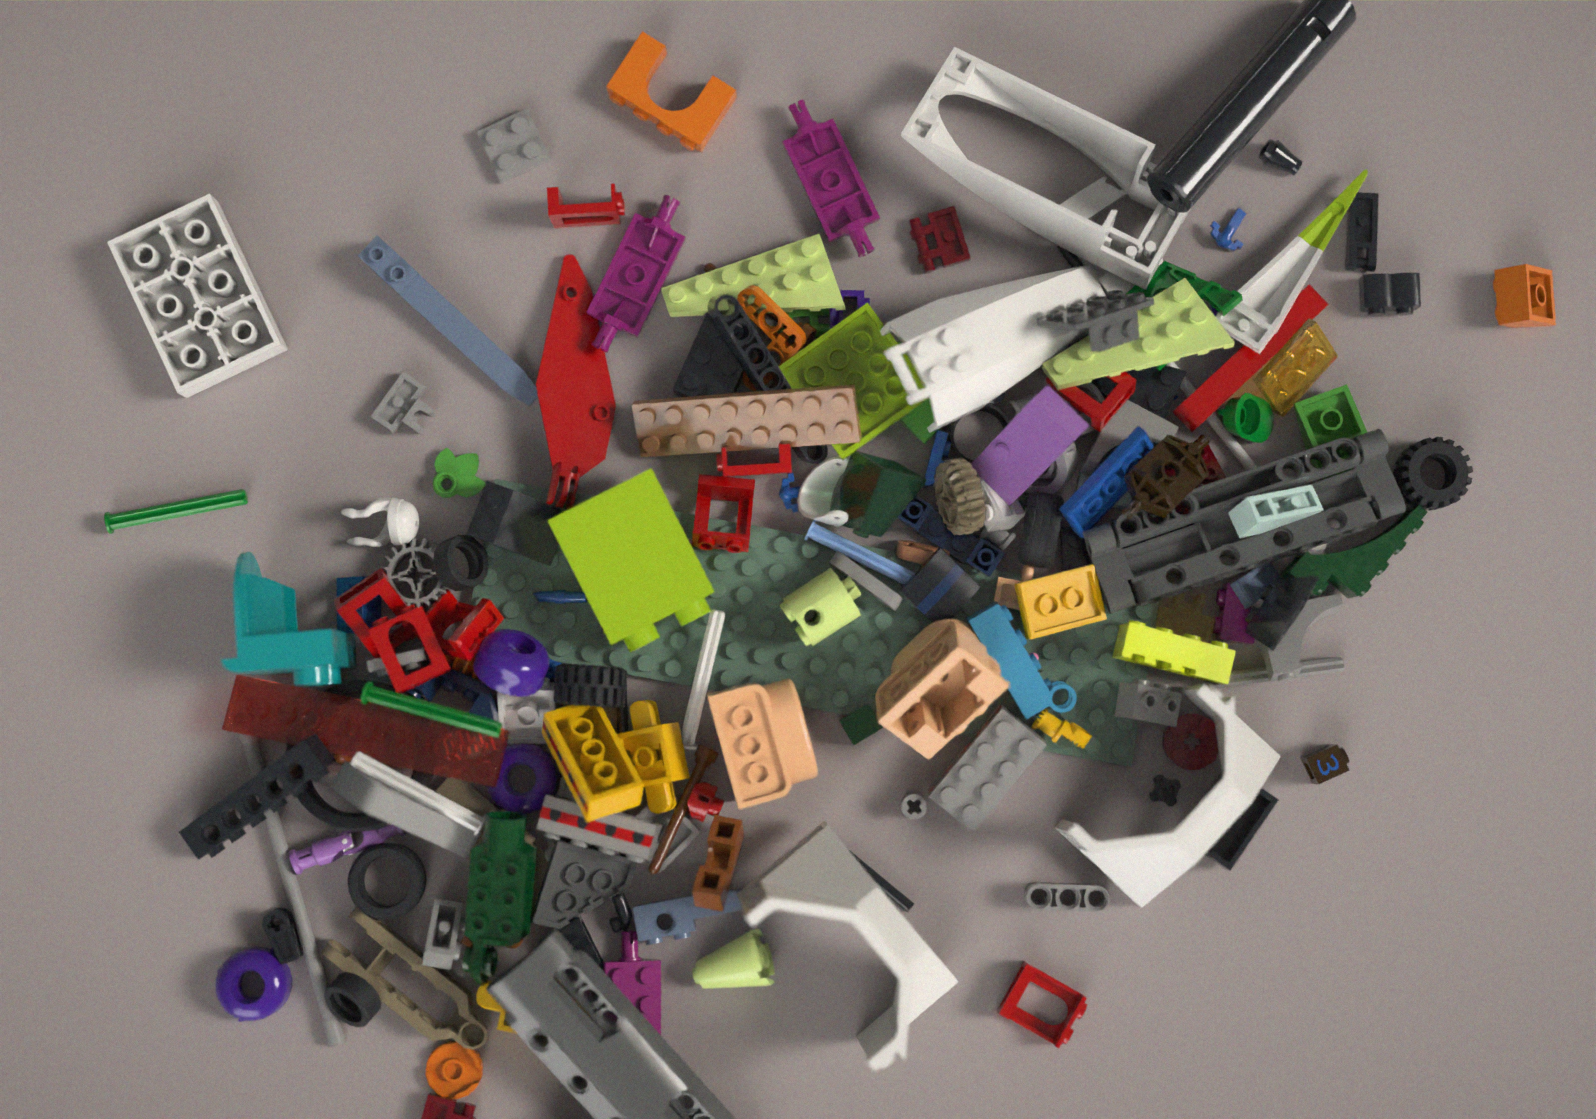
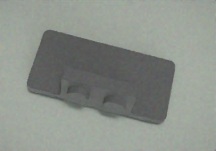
M1122 290L1108 291L1105 297H1090L1086 299V303L1066 305L1065 310L1047 311L1046 316L1037 319V325L1074 331L1089 327L1091 351L1102 352L1139 339L1137 310L1154 305V298L1144 297V293L1125 295Z

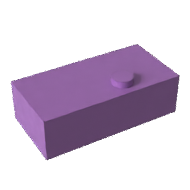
M1047 385L971 464L972 468L1010 506L1089 425Z

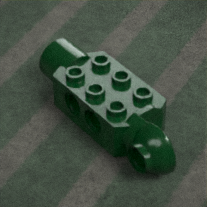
M492 811L486 813L484 839L471 849L464 935L473 941V945L467 946L465 949L462 967L464 972L470 973L471 977L482 986L486 985L489 977L495 974L497 968L498 951L494 949V946H513L520 943L530 934L537 849L525 841L526 816L517 812Z

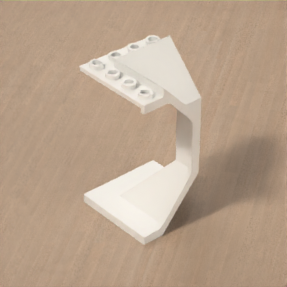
M1205 684L1184 687L1181 692L1215 723L1223 778L1174 831L1133 838L1095 841L1076 823L1062 819L1054 827L1141 908L1198 862L1253 802L1281 757L1235 714L1234 696L1223 697L1212 685L1208 687Z
M825 820L736 894L745 918L752 926L756 925L771 911L777 909L853 923L898 976L893 1005L856 1036L868 1059V1064L874 1071L879 1067L885 1068L894 1060V1055L897 1052L906 1060L908 1024L958 983V980L917 934Z

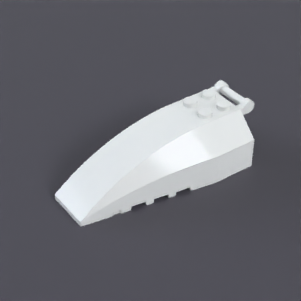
M1086 265L945 297L887 322L880 330L882 336L893 332L903 344L897 345L884 353L887 360H891L908 394L906 399L909 405L929 397L935 421L927 427L929 433L978 411L1040 368L1044 362L1063 352L1089 334V327L1074 331L1038 326V318L1046 316L1047 311L1065 310L1068 304L1086 303L1087 298L1105 297L1106 294L1092 266ZM905 353L908 354L924 387L922 390H918L902 357Z

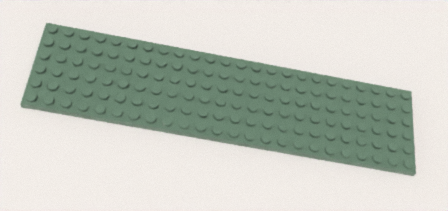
M495 479L494 481L495 484L546 503L549 488ZM576 493L574 507L593 498V496ZM554 499L553 503L551 504V506L556 507V508H558V509H561V510H563V511H567V510H568V509H566L567 499H566L565 504H564V506H563L562 508L555 506V499ZM674 511L687 539H692L695 515ZM709 518L708 531L736 534L737 523ZM752 525L748 552L730 553L727 550H701L698 547H692L714 590V593L706 596L705 599L711 610H720L725 613L708 690L721 691L732 686L753 682L762 686L784 679H791L795 685L801 707L850 715L869 704L877 716L875 695L879 686L891 675V666L894 658L924 628L932 623L900 592L903 584L851 559L900 595L904 600L894 611L855 583L861 596L853 601L861 616L816 645L812 646L810 644L806 646L794 629L798 627L795 620L790 622L779 605L784 602L782 598L829 568L835 572L840 581L847 578L829 563L836 551L810 538L807 541L804 540L806 535ZM484 541L482 542L489 564L488 573L484 581L474 587L470 605L476 606L482 598L490 599L504 617V620L495 630L515 629L533 636L546 648L549 658L557 662L621 667L627 671V675L686 686L693 685L710 612L683 626H680L673 613L653 623L660 635L658 639L629 652L623 639L612 645L610 644L588 599L587 603L566 602V604L538 602L535 599L533 593L539 591L566 590L584 592L560 544L551 566ZM862 546L915 573L920 570L921 564L900 559L895 556V551ZM958 563L980 585V588L952 619L968 623L967 617L993 602L998 577L1021 581L1022 575L994 570L991 576L988 577L966 564ZM1159 602L1147 606H1140L1138 604L1112 614L1108 612L1104 603L1106 620L1030 640L1026 639L1020 611L1008 609L1013 617L1009 621L1014 631L1020 629L1028 643L1024 645L1025 650L1028 654L1036 653L1039 656L1038 661L1042 668L1038 672L1042 679L1048 678L1050 682L1063 681L1072 687L1076 693V704L1070 711L1060 713L1048 706V712L1062 721L1067 720L1068 722L1076 723L1092 735L1085 748L1082 749L1077 746L1078 743L1076 745L1073 744V741L1070 742V739H1066L1063 735L1054 743L1051 741L1050 736L1037 728L1034 731L1042 736L1047 744L1042 751L1131 767L1139 721L1115 716L1120 682L1132 683V678L1146 680L1148 667L1115 659L1112 656L1121 624L1134 620L1145 623L1146 627L1155 629ZM815 609L808 610L804 615V620L812 619L815 615ZM1064 688L1056 690L1052 696L1053 703L1056 705L1063 704L1068 698L1067 690ZM1006 689L987 706L982 715L976 716L967 724L966 729L958 735L971 738L1000 703L1029 727L1036 720V717L1040 718L1038 716L1040 712L1025 719Z

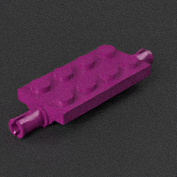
M799 100L797 101V106L793 103L788 107L798 126L797 133L793 137L784 140L783 146L829 243L844 236H850L859 258L865 256L866 252L870 254L875 248L872 246L864 228L879 221L880 216L834 119L832 118L823 123L813 121L805 101Z
M664 195L656 215L651 218H645L637 213L634 214L587 310L588 315L602 322L599 332L591 345L597 349L601 348L603 352L608 353L617 331L622 330L637 338L639 337L661 288L686 240V236L671 229L670 222L677 207L680 205V202L675 198L671 201V196Z
M621 931V957L616 961H603V972L661 1035V960H641V957L638 956L637 931Z

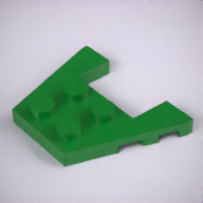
M1167 261L1162 262L1158 266L1146 289L1135 285L1125 294L1144 293V297L1152 298L1186 278L1199 297L1205 299L1222 316H1225L1243 301L1242 294L1235 290L1231 292L1222 288L1219 283L1214 281L1208 282L1198 278L1195 273ZM1167 364L1158 365L1156 368L1160 371Z

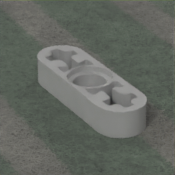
M839 551L829 561L834 568L846 577L850 576L857 585L892 610L896 611L904 600L900 595Z

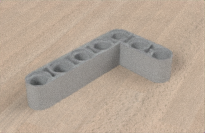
M344 761L331 785L332 789L361 810L468 858L471 849L481 834V831H479L476 836L473 835V830L417 800L384 785L379 780L354 768L347 761Z

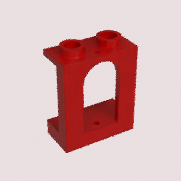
M615 183L611 184V202L564 205V199L559 188L547 187L548 216L554 228L621 224L620 216L625 215V202L622 192H617Z
M1121 372V375L1114 377L1108 375L1106 377L1116 383L1117 386L1100 404L1076 386L1057 390L1048 376L1045 379L1047 382L1046 386L1049 385L1059 396L1092 418L1091 427L1098 432L1102 431L1131 397L1136 387V379L1126 372Z
M779 444L780 463L728 466L727 449L722 448V454H717V471H723L724 477L792 473L790 444Z
M699 474L692 547H698L701 550H727L730 553L748 552L755 489L754 479ZM711 499L739 502L736 534L708 531Z
M379 568L334 600L338 613L375 659L381 657L368 631L370 628L356 610L377 595L383 598L396 616H400L398 611L408 607L391 585L388 576L382 568ZM405 621L402 623V626L388 635L394 652L397 646L404 641L416 638V635L412 632L413 624Z
M446 589V593L442 594L426 613L443 653L468 661L478 652L484 638L494 632L504 620V617L490 599L482 598L476 606L458 602L449 589ZM463 621L448 640L443 638L445 630L451 624ZM414 627V628L412 629V632L416 635V637H417V638L420 640V642L422 643V641H421V639H420V636H419V634H418L416 628Z
M414 604L398 611L400 616L391 620L386 616L372 623L373 628L368 629L394 688L399 694L451 671L422 606L416 608ZM405 621L413 624L432 663L405 676L388 637L391 627Z
M1023 961L996 1011L999 1015L1016 1022L1059 1049L1062 1043L1066 1045L1074 1031L1071 1026L1076 1018L1079 1020L1082 1018L1088 1004L1085 1003L1087 997ZM1030 981L1061 998L1066 1003L1068 1013L1063 1022L1057 1025L1048 1024L1017 1006Z

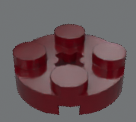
M1194 713L1178 716L1177 726H1167L1163 733V750L1176 766L1185 770H1199L1216 760L1219 753L1216 727L1212 720L1207 719L1203 715ZM1191 733L1194 734L1196 739H1199V744L1195 745L1194 750H1190L1189 745L1184 744V739H1188Z

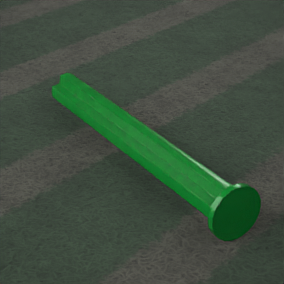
M240 489L110 514L108 511L104 513V521L108 533L113 534L114 530L246 505L248 497L246 491Z
M370 681L365 684L362 691V704L372 702L493 737H498L502 730V723L499 721L374 687L373 682Z

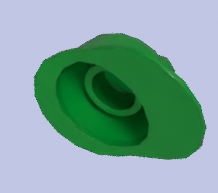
M1244 393L1240 397L1227 401L1225 408L1219 409L1217 413L1223 416L1224 427L1230 434L1240 436L1254 443L1266 441L1271 435L1274 426L1273 411L1269 403L1250 393Z

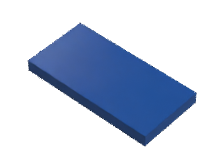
M1137 426L1059 509L1074 532L1081 538H1084L1083 531L1093 528L1128 491L1124 476L1154 448L1146 431L1140 426Z

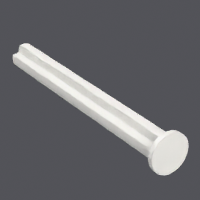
M713 609L709 614L681 731L685 749H697L695 744L696 734L725 618V613L720 610Z
M357 752L351 761V766L473 830V835L475 836L485 821V814L481 817L361 752Z

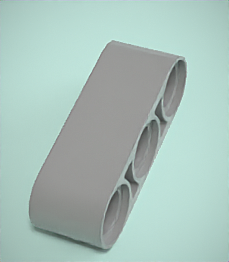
M1035 882L1029 884L1024 891L1026 903L1037 910L1098 912L1104 910L1110 901L1107 890L1096 884ZM1041 888L1045 892V899L1043 902L1035 904L1031 900V893L1033 890ZM1065 889H1070L1074 895L1071 903L1064 905L1060 902V893ZM1093 890H1099L1102 894V900L1097 905H1090L1088 901V896Z

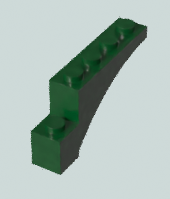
M1420 505L1409 507L1382 533L1349 550L1321 555H1311L1308 551L1298 553L1280 575L1283 578L1317 577L1319 580L1310 596L1320 595L1330 582L1346 598L1362 597L1371 588L1372 584L1370 581L1375 575H1381L1388 568L1389 563L1387 561L1393 554H1398L1406 546L1407 543L1404 540L1410 533L1414 534L1421 528L1424 523L1422 519L1427 514V511Z

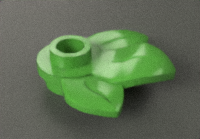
M445 448L436 457L434 464L437 474L432 484L434 491L439 496L451 498L457 494L468 498L478 494L485 487L486 483L475 476L479 467V457L476 453H467L455 458L452 451ZM450 479L452 481L451 488L444 489L442 486L443 482Z

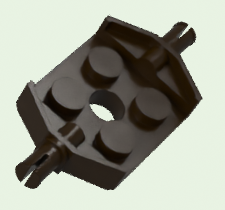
M1201 434L1191 443L1175 436L1167 435L1124 476L1132 501L1122 509L1123 515L1132 509L1126 516V518L1131 519L1133 515L1142 509L1165 518L1209 475L1201 455V450L1210 443L1209 438L1200 444L1206 435ZM1164 467H1171L1175 471L1176 477L1167 476L1164 472Z

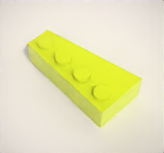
M1129 620L1128 623L1119 626L1112 658L1220 685L1229 683L1236 652L1228 649L1229 644L1214 640L1211 641V644L1201 642V637L1191 634L1179 636L1173 634V630L1156 627V629L1145 626V623Z

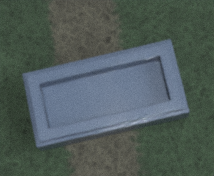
M1268 563L1252 569L1230 584V586L1246 609L1260 600L1269 584L1274 587L1279 579L1282 578L1272 563Z

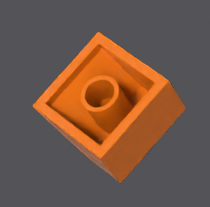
M1528 264L1494 270L1493 289L1496 293L1497 301L1495 317L1498 325L1510 328L1556 325L1552 270Z

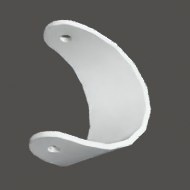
M837 456L824 460L806 476L800 487L797 500L799 511L804 517L835 527H839L848 521V514L839 510L830 511L835 485L839 477L850 466V461L847 458L842 461Z

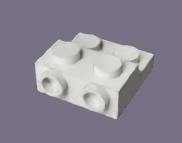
M545 677L543 686L539 691L529 696H510L497 691L498 717L502 723V732L499 735L500 744L546 743L542 735L543 717L545 712L557 709V703L553 701L555 682H550V679Z

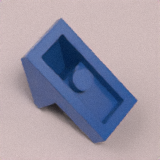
M939 430L936 432L922 488L927 489L933 486L935 483L936 467L940 463L945 462L941 460L942 457H948L951 441H947L948 433Z

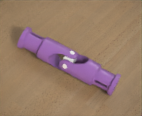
M393 824L371 831L346 830L338 834L336 838H323L312 842L310 847L299 851L295 849L289 851L290 862L295 873L299 875L303 873L304 869L309 867L326 865L336 861L343 855H352L372 846L383 844L385 839L396 835L404 836L406 835V830ZM362 832L363 842L357 847V841L352 833Z

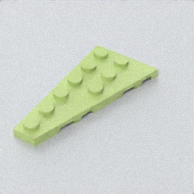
M820 234L661 288L670 317L704 316L705 313H709L708 303L713 296L730 294L737 299L739 293L751 285L761 288L784 312L801 309L821 311V309L826 308L846 310ZM753 294L748 296L747 302L750 305L755 303L754 299L756 297ZM721 300L718 305V310L722 315H725L729 310V305L725 300ZM762 305L756 312L760 313L766 306Z
M1186 278L1152 297L1154 298V305L1137 310L1139 339L1102 352L1091 351L1089 335L1044 362L1042 369L1057 390L1089 383L1092 382V379L1108 375L1114 377L1121 375V372L1133 369L1138 371L1179 361L1182 357L1194 354L1198 356L1207 354L1210 350L1222 347L1223 349L1234 347L1235 342Z

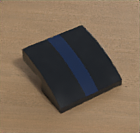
M939 547L920 565V570L900 588V592L934 623L943 619H952L976 593L980 585L951 556Z

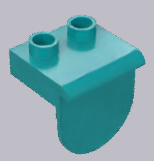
M251 552L239 554L235 565L233 582L237 658L221 659L222 665L228 671L252 675L269 676L293 673L294 685L314 687L342 684L341 669L357 668L355 634L334 629L298 632L295 589L271 579L262 578L255 556Z

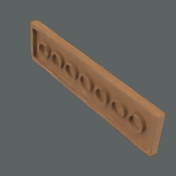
M854 384L638 400L631 404L641 457L722 452V448H726L727 451L779 448V444H790V447L857 443L862 439Z

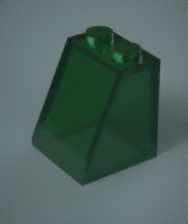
M855 451L849 458L830 511L839 510L848 514V521L842 526L853 528L852 533L863 538H869V535L882 537L923 488L927 479L895 460Z

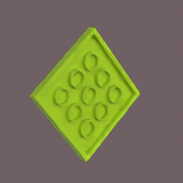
M868 303L779 366L792 389L855 385L862 439L857 443L831 444L842 461L929 399L928 397L909 405L906 399L908 394L892 361L887 360L884 353L899 344L891 333L882 336L880 330L885 325ZM903 354L902 357L918 390L924 389L911 360L906 354Z

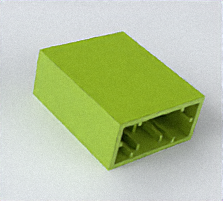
M652 468L548 520L611 645L623 639L629 652H632L660 637L653 623L674 613L680 626H683L711 611L705 597L714 593V590Z

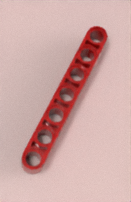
M1309 284L1299 293L1278 332L1273 335L1260 354L1243 345L1173 411V414L1192 433L1329 305L1327 301Z

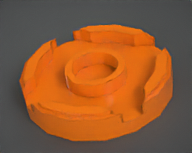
M448 1041L440 1044L430 1054L426 1064L425 1076L429 1086L437 1095L451 1099H460L468 1096L478 1087L483 1077V1062L476 1049H467L457 1041Z

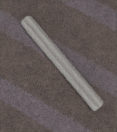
M1332 657L1302 661V669L1296 678L1343 672V658ZM1266 666L1231 671L1229 683L1226 685L1204 681V684L1207 687L1212 685L1215 688L1269 682Z

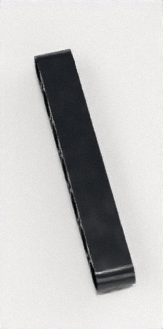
M730 294L713 296L708 303V312L757 391L792 389L738 300ZM721 300H725L729 305V310L725 315H722L718 310ZM737 324H740L744 330L743 336L740 339H736L733 334V329ZM752 348H755L758 352V359L755 363H751L748 358V353ZM767 372H770L773 376V382L769 387H766L763 383V377ZM815 445L817 450L812 458L807 454L809 446L792 447L801 461L811 464L823 462L828 455L827 445Z

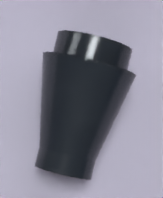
M1269 139L1259 154V159L1263 161V165L1288 172L1292 175L1299 171L1303 163L1279 140Z

